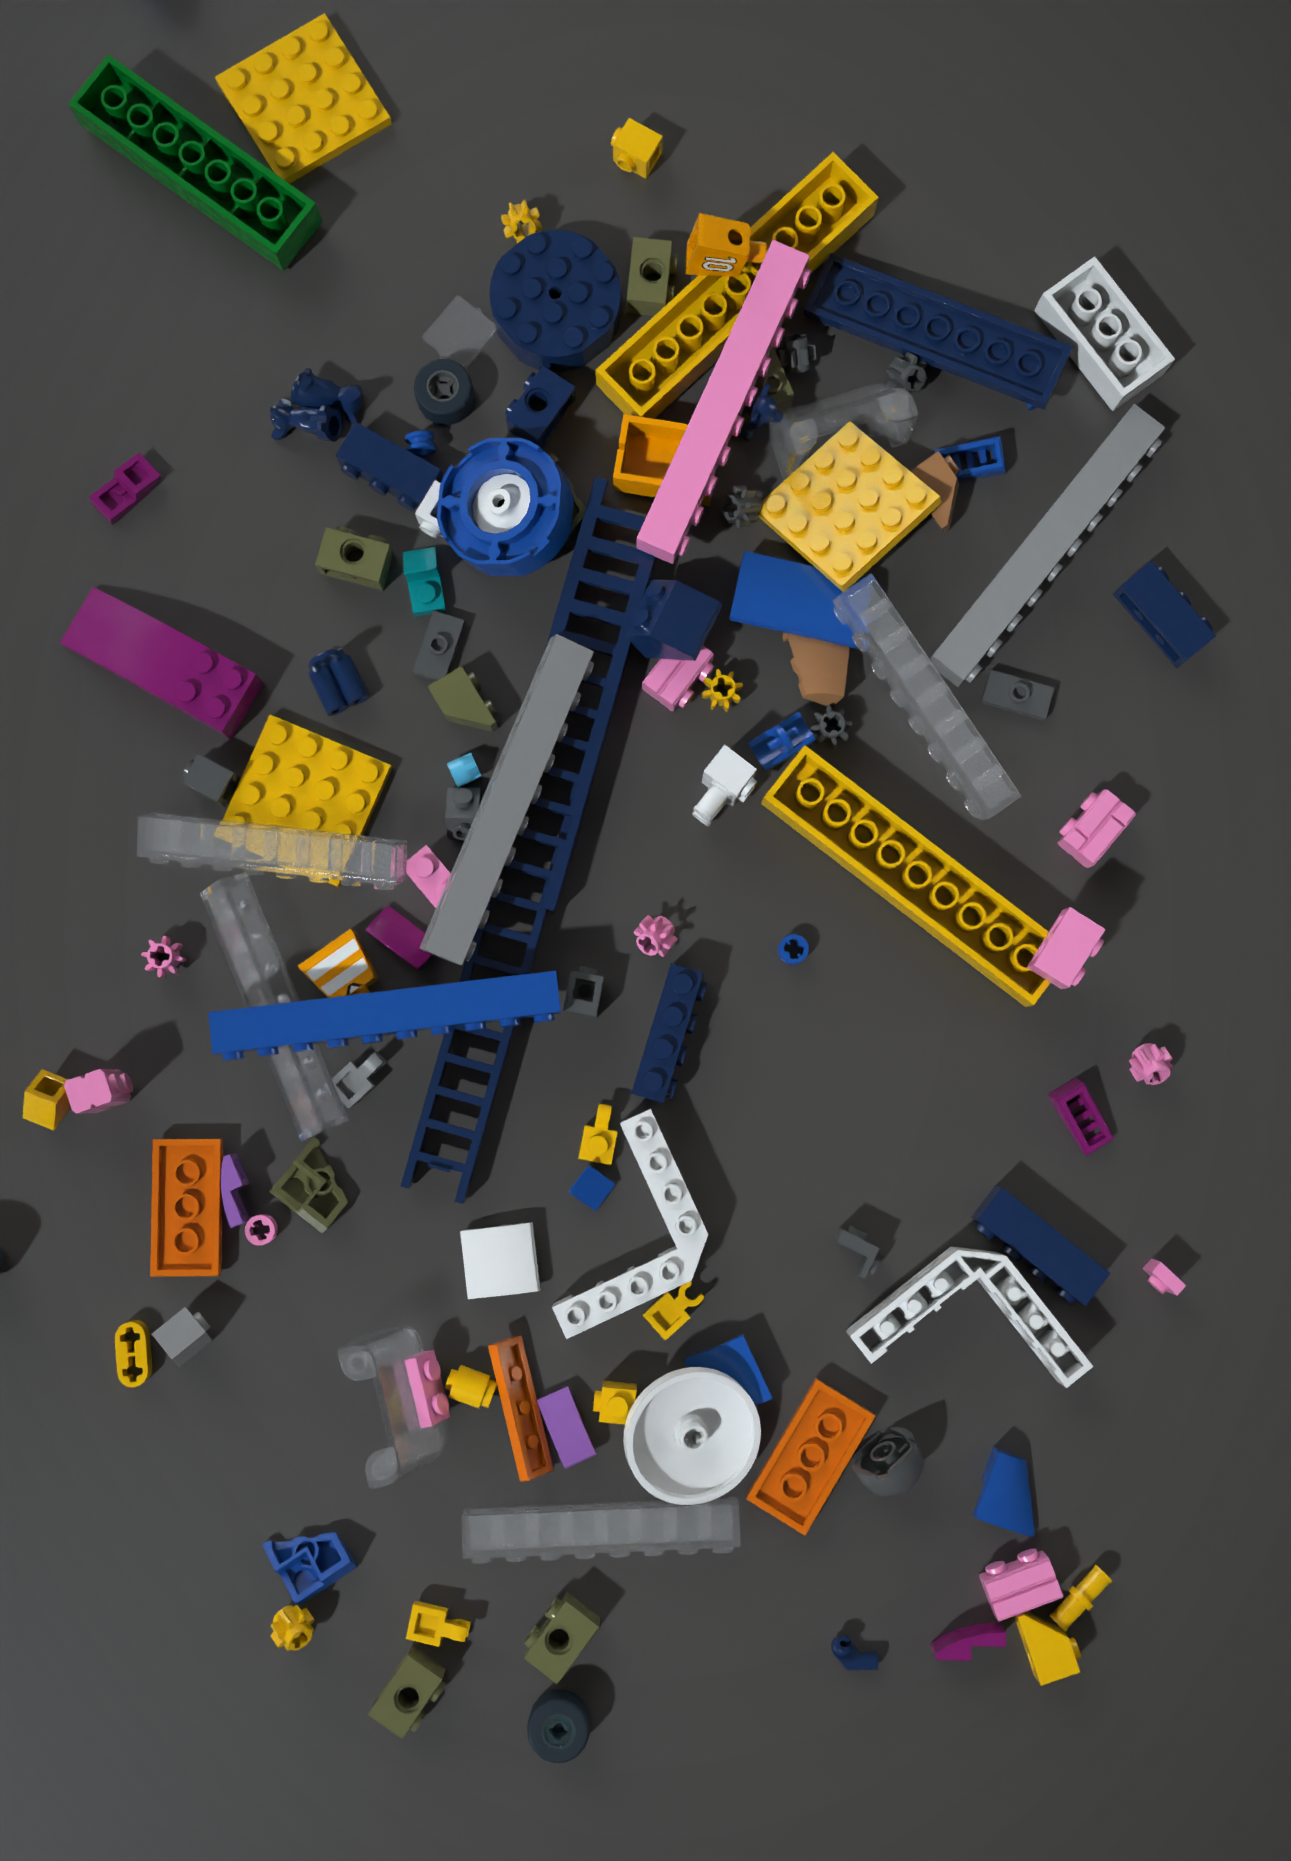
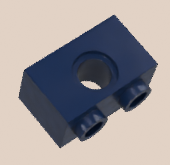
M543 365L537 374L533 372L528 377L523 388L525 390L519 400L514 399L505 412L508 430L519 438L535 443L541 449L576 400L575 386ZM537 402L547 405L542 411L531 409V406Z

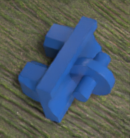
M797 712L751 740L747 745L764 772L799 752L804 745L809 746L817 739L807 727L801 714Z

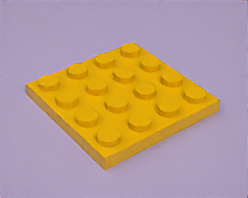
M325 13L215 76L218 86L271 171L289 184L392 124L386 109Z
M849 421L761 501L762 509L758 516L844 593L941 504V498L935 491Z
M269 714L216 835L340 888L393 767L390 764Z

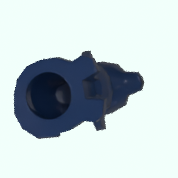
M306 368L304 372L297 376L293 383L291 402L301 407L321 408L322 405H328L329 407L339 406L348 422L354 425L355 422H359L357 412L362 407L363 395L362 389L358 385L340 387L332 380L316 377L312 373V369Z
M766 383L751 407L745 405L741 417H744L745 420L737 437L750 441L754 436L753 430L758 429L762 424L769 422L778 423L782 420L783 414L777 409V403L771 396L767 395L771 384Z
M282 398L278 404L270 407V418L275 427L271 437L274 440H281L293 427L315 434L318 439L323 441L335 442L341 435L343 429L342 414L338 409L330 408L328 405H322L320 409L312 407L294 409L293 404L289 400Z

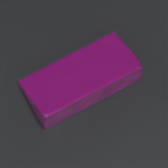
M388 905L365 929L419 971H422L433 956V954L419 949L425 933Z

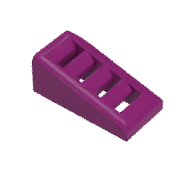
M1073 1078L1047 1095L1085 1156L1115 1139L1084 1082ZM1084 1105V1109L1074 1115L1071 1114L1073 1110ZM1091 1116L1092 1120L1079 1128L1078 1124ZM1098 1127L1100 1132L1086 1140L1084 1136Z

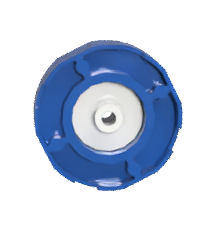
M488 438L468 448L471 453L465 456L456 467L451 464L441 481L437 509V522L440 532L451 548L463 560L483 574L489 576H524L530 574L551 561L564 546L570 534L574 495L570 482L553 459L538 445L523 438Z

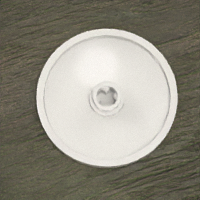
M682 1368L656 1379L643 1390L632 1405L624 1428L625 1456L635 1478L653 1496L679 1505L702 1504L728 1493L747 1475L759 1450L761 1424L754 1402L745 1389L732 1377L711 1368Z

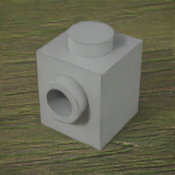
M186 1307L152 1333V1336L178 1368L212 1341L206 1333L211 1328L199 1312L192 1316Z

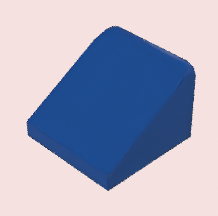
M589 1164L568 1192L596 1211L616 1184Z

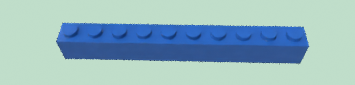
M556 971L214 1011L208 1012L212 1054L222 1055L223 1061L244 1059V1052L257 1051L258 1057L278 1055V1048L292 1047L293 1052L314 1050L313 1044L327 1042L328 1048L349 1046L348 1040L362 1038V1044L383 1042L382 1035L396 1034L397 1040L417 1038V1031L431 1030V1035L452 1033L451 1027L465 1026L466 1031H477L486 1029V1023L499 1021L500 1027L521 1025L520 1019L534 1017V1023L555 1021V1014H561Z

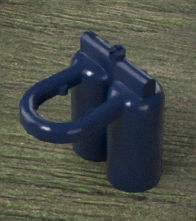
M342 647L321 652L307 663L310 668L309 677L328 716L337 715L345 711L349 706L358 705L369 698L367 689L352 658L345 654Z

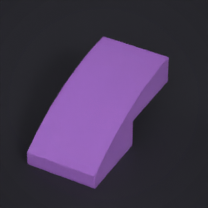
M237 1153L224 1156L221 1167L222 1200L230 1228L250 1220L238 1191L239 1188L250 1183Z
M568 1386L537 1400L565 1469L597 1455L586 1424L581 1418L571 1389Z

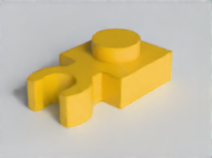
M691 1281L679 1286L678 1295L675 1298L669 1292H666L642 1313L643 1317L665 1341L691 1318L685 1309L688 1306L694 1307L699 1305L704 1299L702 1293H699L693 1299L686 1297L685 1291L691 1286Z

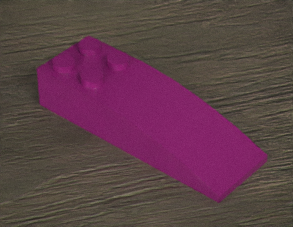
M94 587L60 641L61 645L229 739H232L264 684L255 673Z

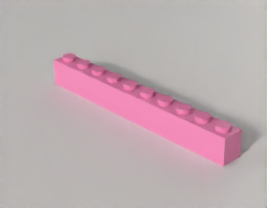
M772 240L637 536V549L671 564H674L677 555L684 556L691 539L686 536L691 525H698L704 511V507L700 506L704 495L711 496L718 480L714 473L718 465L724 467L731 451V447L727 446L732 435L737 437L741 431L745 420L744 417H741L745 405L751 407L755 400L758 388L754 387L758 376L765 377L772 360L768 357V354L772 347H779L785 329L781 328L785 317L792 318L798 304V299L794 298L798 288L804 290L812 272V270L807 269L810 255Z

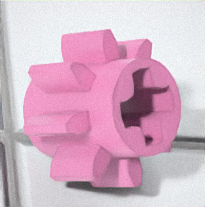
M647 915L634 931V934L638 936L636 940L638 948L649 956L659 953V955L664 957L678 940V938L673 936L675 932L673 924L662 916H658L653 920L650 915Z
M163 936L161 943L150 939L149 945L151 947L148 952L141 953V956L146 957L149 962L144 969L146 971H153L158 968L157 976L159 978H165L166 971L178 975L179 970L177 966L180 962L187 961L179 953L183 945L175 943L170 946L171 939L168 936ZM167 953L170 955L169 960H158L159 954Z
M1146 1043L1133 1051L1132 1059L1129 1060L1132 1067L1129 1070L1137 1082L1144 1079L1146 1084L1157 1085L1164 1082L1170 1076V1069H1173L1170 1061L1173 1058L1165 1046L1158 1049L1156 1044Z

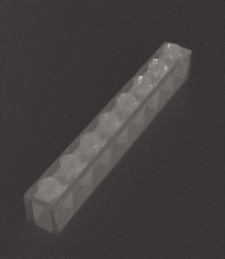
M872 573L832 601L836 606L833 608L835 615L842 624L849 625L854 633L852 639L858 649L863 653L865 651L868 653L873 661L871 667L880 680L885 679L892 689L890 695L896 705L900 708L904 707L911 717L908 719L910 726L916 734L924 736L929 744L927 750L931 757L937 763L941 762L948 772L946 778L950 785L956 791L960 789L966 798L964 804L969 813L974 818L979 817L980 820H988L1022 797Z
M155 812L138 816L137 856L147 857L149 862L153 864H168L170 860L181 861V866L188 868L201 867V864L213 865L212 869L215 871H233V868H242L244 873L248 875H264L265 871L276 872V877L282 879H295L297 875L309 876V881L317 883L329 882V879L341 880V885L361 886L362 882L374 884V889L393 890L394 886L406 881L408 841Z
M247 872L221 878L203 890L200 896L246 1008L300 1001ZM313 1044L314 1050L293 1052L292 1047L278 1048V1055L266 1056L301 1141L328 1132L349 1121L318 1044Z
M737 1497L717 1498L696 1505H679L663 1500L465 1508L461 1516L463 1559H471V1562L476 1564L489 1563L492 1561V1558L506 1557L508 1562L525 1561L527 1556H540L541 1560L553 1561L560 1559L561 1555L575 1554L577 1559H591L596 1556L595 1553H609L610 1557L623 1558L630 1556V1552L644 1551L646 1556H660L664 1554V1550H678L679 1554L692 1555L699 1553V1549L713 1548L714 1553H730L733 1551V1548L741 1547L739 1503Z

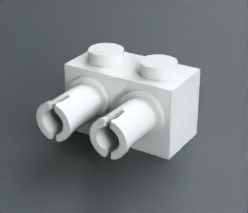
M724 744L704 770L702 783L708 787V791L699 803L694 806L692 815L709 827L712 820L725 804L734 806L738 799L744 803L757 783L754 779L757 769Z

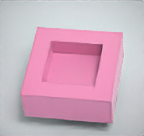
M1151 1259L1143 1267V1270L1150 1275L1147 1281L1162 1294L1167 1291L1178 1296L1186 1287L1160 1261Z

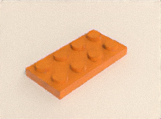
M153 1139L150 1277L221 1275L223 1209L221 1167L224 1139Z
M815 1378L747 1492L746 1499L805 1536L870 1427L875 1414Z

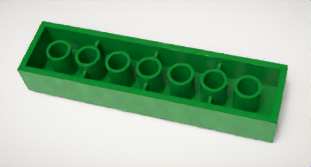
M107 54L68 103L82 127L282 271L287 268L323 222L316 202L109 54Z

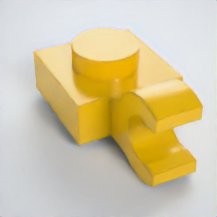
M599 1103L595 1126H584L578 1159L612 1165L618 1131L608 1129L612 1111L611 1105Z
M415 1601L412 1606L406 1639L437 1647L441 1645L443 1637L465 1642L466 1637L469 1635L471 1622L463 1619H447L449 1608Z

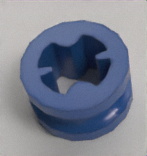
M420 430L405 436V442L409 444L407 451L416 456L425 457L436 452L435 444L431 443L434 440L433 432Z
M790 934L784 937L778 946L780 959L789 965L801 963L809 952L807 941L797 934ZM789 941H797V947L802 948V954L798 953L796 955L797 959H791L789 952L784 951L785 944L787 946L790 945Z

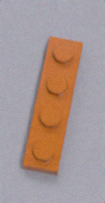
M522 1335L490 1344L488 1349L520 1481H530L553 1471L554 1468Z

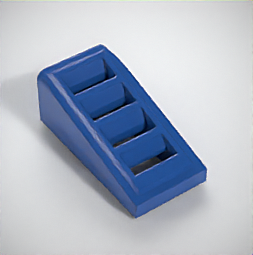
M1000 436L935 450V453L939 451L943 458H946L948 455L953 457L954 463L960 470L955 475L958 481L1006 473ZM986 451H992L994 464L988 465ZM972 453H979L980 467L974 466ZM966 454L968 469L961 470L959 455Z

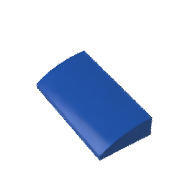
M744 551L729 620L858 649L873 579L860 577L843 593L814 566Z

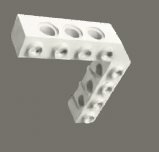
M651 1109L620 1122V1125L676 1246L659 1253L657 1258L641 1266L629 1267L625 1273L604 1282L602 1280L597 1282L595 1287L573 1297L572 1294L555 1302L552 1309L566 1339L690 1282L694 1276L708 1237V1232Z
M949 1247L845 1330L872 1364L887 1352V1346L906 1331L911 1333L914 1330L913 1326L932 1310L937 1312L941 1309L940 1304L957 1290H964L974 1281L978 1280L1058 1383L1068 1388L1094 1367L1008 1257L993 1251Z

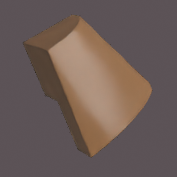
M783 632V641H789L794 656L790 662L793 671L799 677L798 686L802 698L825 706L830 705L831 708L834 707L844 697L850 647Z

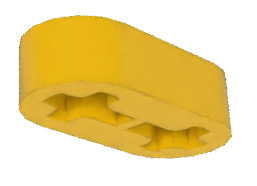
M140 1320L128 1321L118 1327L115 1333L116 1364L120 1382L127 1387L134 1388L145 1383L152 1374L151 1341L149 1328L145 1323ZM131 1327H133L134 1333H140V1339L134 1342V1351H132V1341L125 1339V1334L130 1332ZM133 1356H135L136 1367L143 1370V1373L138 1375L136 1379H134L133 1374H128L127 1368L133 1366Z

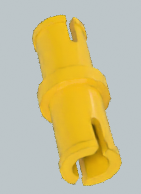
M1095 1565L1076 1587L1073 1585L1068 1590L1070 1594L1049 1616L1066 1632L1085 1609L1090 1611L1093 1607L1091 1603L1112 1580Z

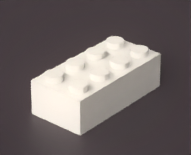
M1095 256L1044 292L1034 310L1057 341L1073 346L1070 354L1071 359L1112 411L1163 376L1175 360Z

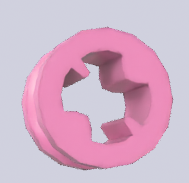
M259 1214L252 1217L245 1226L247 1240L257 1246L272 1242L278 1233L276 1220L267 1214ZM258 1220H261L263 1225H269L270 1232L265 1233L266 1239H262L260 1234H254L253 1227L258 1226L256 1223Z

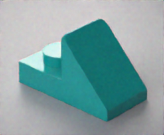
M430 547L403 552L404 575L408 582L414 617L432 614L433 610L446 612L436 548Z

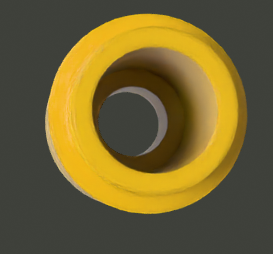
M460 1365L458 1371L451 1369L445 1389L450 1391L448 1398L478 1409L480 1406L489 1408L497 1383L490 1379L491 1375Z

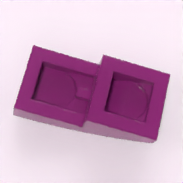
M137 453L113 471L114 478L89 496L90 503L111 525L131 511L161 480V475L140 453Z
M999 1622L962 1627L942 1635L931 1642V1651L936 1660L971 1661V1646L1006 1647V1631Z

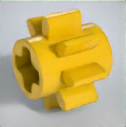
M526 200L516 205L510 202L508 215H501L502 223L506 225L504 228L505 237L509 238L513 235L517 244L526 236L535 233V231H542L541 222L536 220L540 216L538 208L535 207L530 210Z
M716 669V675L713 680L705 677L704 684L710 690L704 691L702 698L711 699V710L715 709L716 706H723L725 712H728L731 701L740 703L741 698L735 694V691L741 690L743 683L734 682L733 671L727 676L721 675V671ZM718 685H723L724 689H729L726 697H722L720 692H716Z
M298 1605L285 1606L275 1614L273 1623L270 1625L274 1632L270 1636L278 1648L284 1645L287 1651H290V1649L293 1651L299 1650L311 1640L312 1632H314L311 1624L315 1619L307 1608L301 1610Z

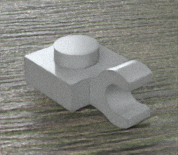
M374 1052L360 1067L353 1061H350L326 1085L348 1109H352L376 1086L369 1078L380 1070L387 1061L379 1052Z

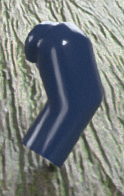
M840 1635L832 1641V1653L845 1669L878 1670L877 1652H859L850 1638L845 1635Z

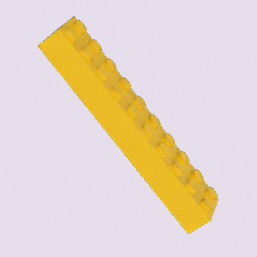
M832 152L750 227V241L766 242V253L772 240H775L810 255L807 269L812 270L811 273H813L828 259L830 253L833 254L874 216L879 197ZM746 262L741 274L736 277L698 275L595 370L596 385L624 414L655 419L719 359L762 263Z
M806 745L803 746L763 797L761 804L1024 1007L1033 1006L1050 985V982L1028 969L1027 966L1047 936L1048 931Z

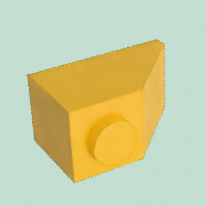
M1029 1611L1014 1616L1033 1675L1041 1686L1080 1673L1077 1660L1082 1657L1074 1637L1069 1638L1060 1627Z

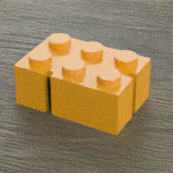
M623 414L619 449L617 450L613 473V491L656 497L688 424ZM712 494L710 497L704 495L700 505L710 506Z

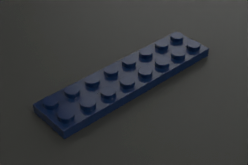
M830 253L804 307V316L903 355H906L907 352L917 356V360L924 361L931 366L1045 410L1073 348V346L832 253Z

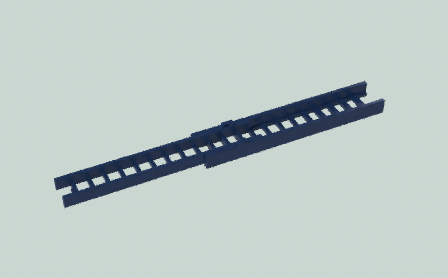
M594 478L548 638L549 642L551 637L558 634L594 652L612 656L607 678L590 674L586 681H581L603 688L598 709L594 710L577 705L573 712L570 710L568 712L594 719V724L588 742L564 736L560 743L556 741V744L586 751L579 774L551 767L548 773L543 772L544 775L574 783L568 805L539 797L534 805L531 803L529 805L564 815L559 837L525 829L521 836L518 834L516 836L555 847L549 870L512 860L508 867H503L546 879L540 903L499 892L495 898L490 897L486 910L490 911L489 916L494 900L537 911L531 935L488 924V916L483 929L477 928L472 940L476 942V947L470 960H465L459 982L471 981L476 964L513 975L531 973L547 913L556 914L633 644L624 633L650 584L657 557L637 548L593 537L597 520L640 531L646 517L603 506L602 502L608 480L603 478ZM588 551L638 564L635 580L631 581L584 568ZM579 582L630 596L625 613L576 600L575 596ZM570 614L621 627L617 643L612 644L565 631ZM485 932L527 943L521 968L478 956ZM465 1026L451 1027L452 1033L444 1034L401 1187L408 1189L412 1187L420 1160L429 1163L428 1167L448 1173L451 1169L462 1172L454 1202L465 1203L515 1026L504 1027L503 1033L487 1028L477 1031H466ZM457 1029L500 1041L494 1065L450 1054ZM451 1062L490 1073L484 1098L442 1087L441 1084L447 1063ZM438 1095L481 1106L475 1131L431 1119ZM433 1128L472 1139L466 1163L422 1152L428 1129Z

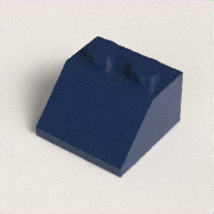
M651 580L624 635L645 658L696 661L723 605L720 601L677 580Z

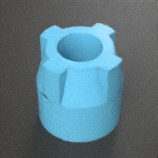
M472 753L447 763L457 787L482 777Z

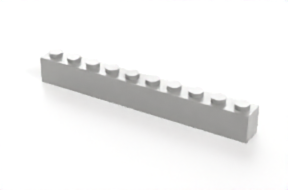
M1133 404L932 655L927 664L957 687L964 680L971 683L983 668L978 664L984 654L991 658L1002 644V641L998 639L1004 629L1009 632L1014 629L1023 617L1018 613L1024 604L1029 607L1034 604L1043 592L1038 588L1044 579H1047L1049 582L1054 579L1063 567L1058 563L1064 554H1067L1069 557L1074 554L1083 542L1078 538L1084 529L1089 532L1093 530L1103 517L1098 513L1104 504L1109 507L1113 505L1123 492L1118 488L1124 479L1128 482L1133 480L1143 467L1138 463L1144 454L1149 458L1163 442L1158 437L1166 427L1136 404Z
M558 634L550 638L419 949L458 965H462L464 960L469 961L476 947V942L472 940L477 928L482 930L487 922L490 911L486 910L490 897L495 898L500 891L503 879H500L499 876L503 867H508L515 855L516 848L512 847L517 834L521 836L528 824L529 817L525 816L530 803L534 805L541 793L542 786L538 783L543 772L548 773L552 767L555 755L551 752L556 741L560 743L565 736L568 724L564 721L569 710L573 712L578 705L581 693L577 692L581 681H586L591 674L594 662L590 661L594 651Z

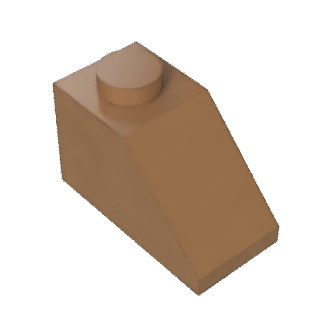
M938 451L912 469L911 472L940 496L941 504L931 512V515L942 531L946 533L950 530L959 482L955 475L960 470L949 455L943 458Z

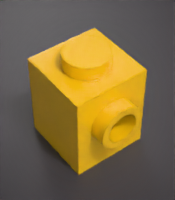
M628 118L623 128L618 127L611 139L613 161L622 170L634 172L647 179L662 154L663 136Z
M41 1069L24 1091L23 1119L54 1131L71 1108L64 1087L65 1081L68 1079Z
M603 1380L602 1391L595 1390L593 1412H600L599 1422L625 1425L629 1411L636 1401L637 1384Z

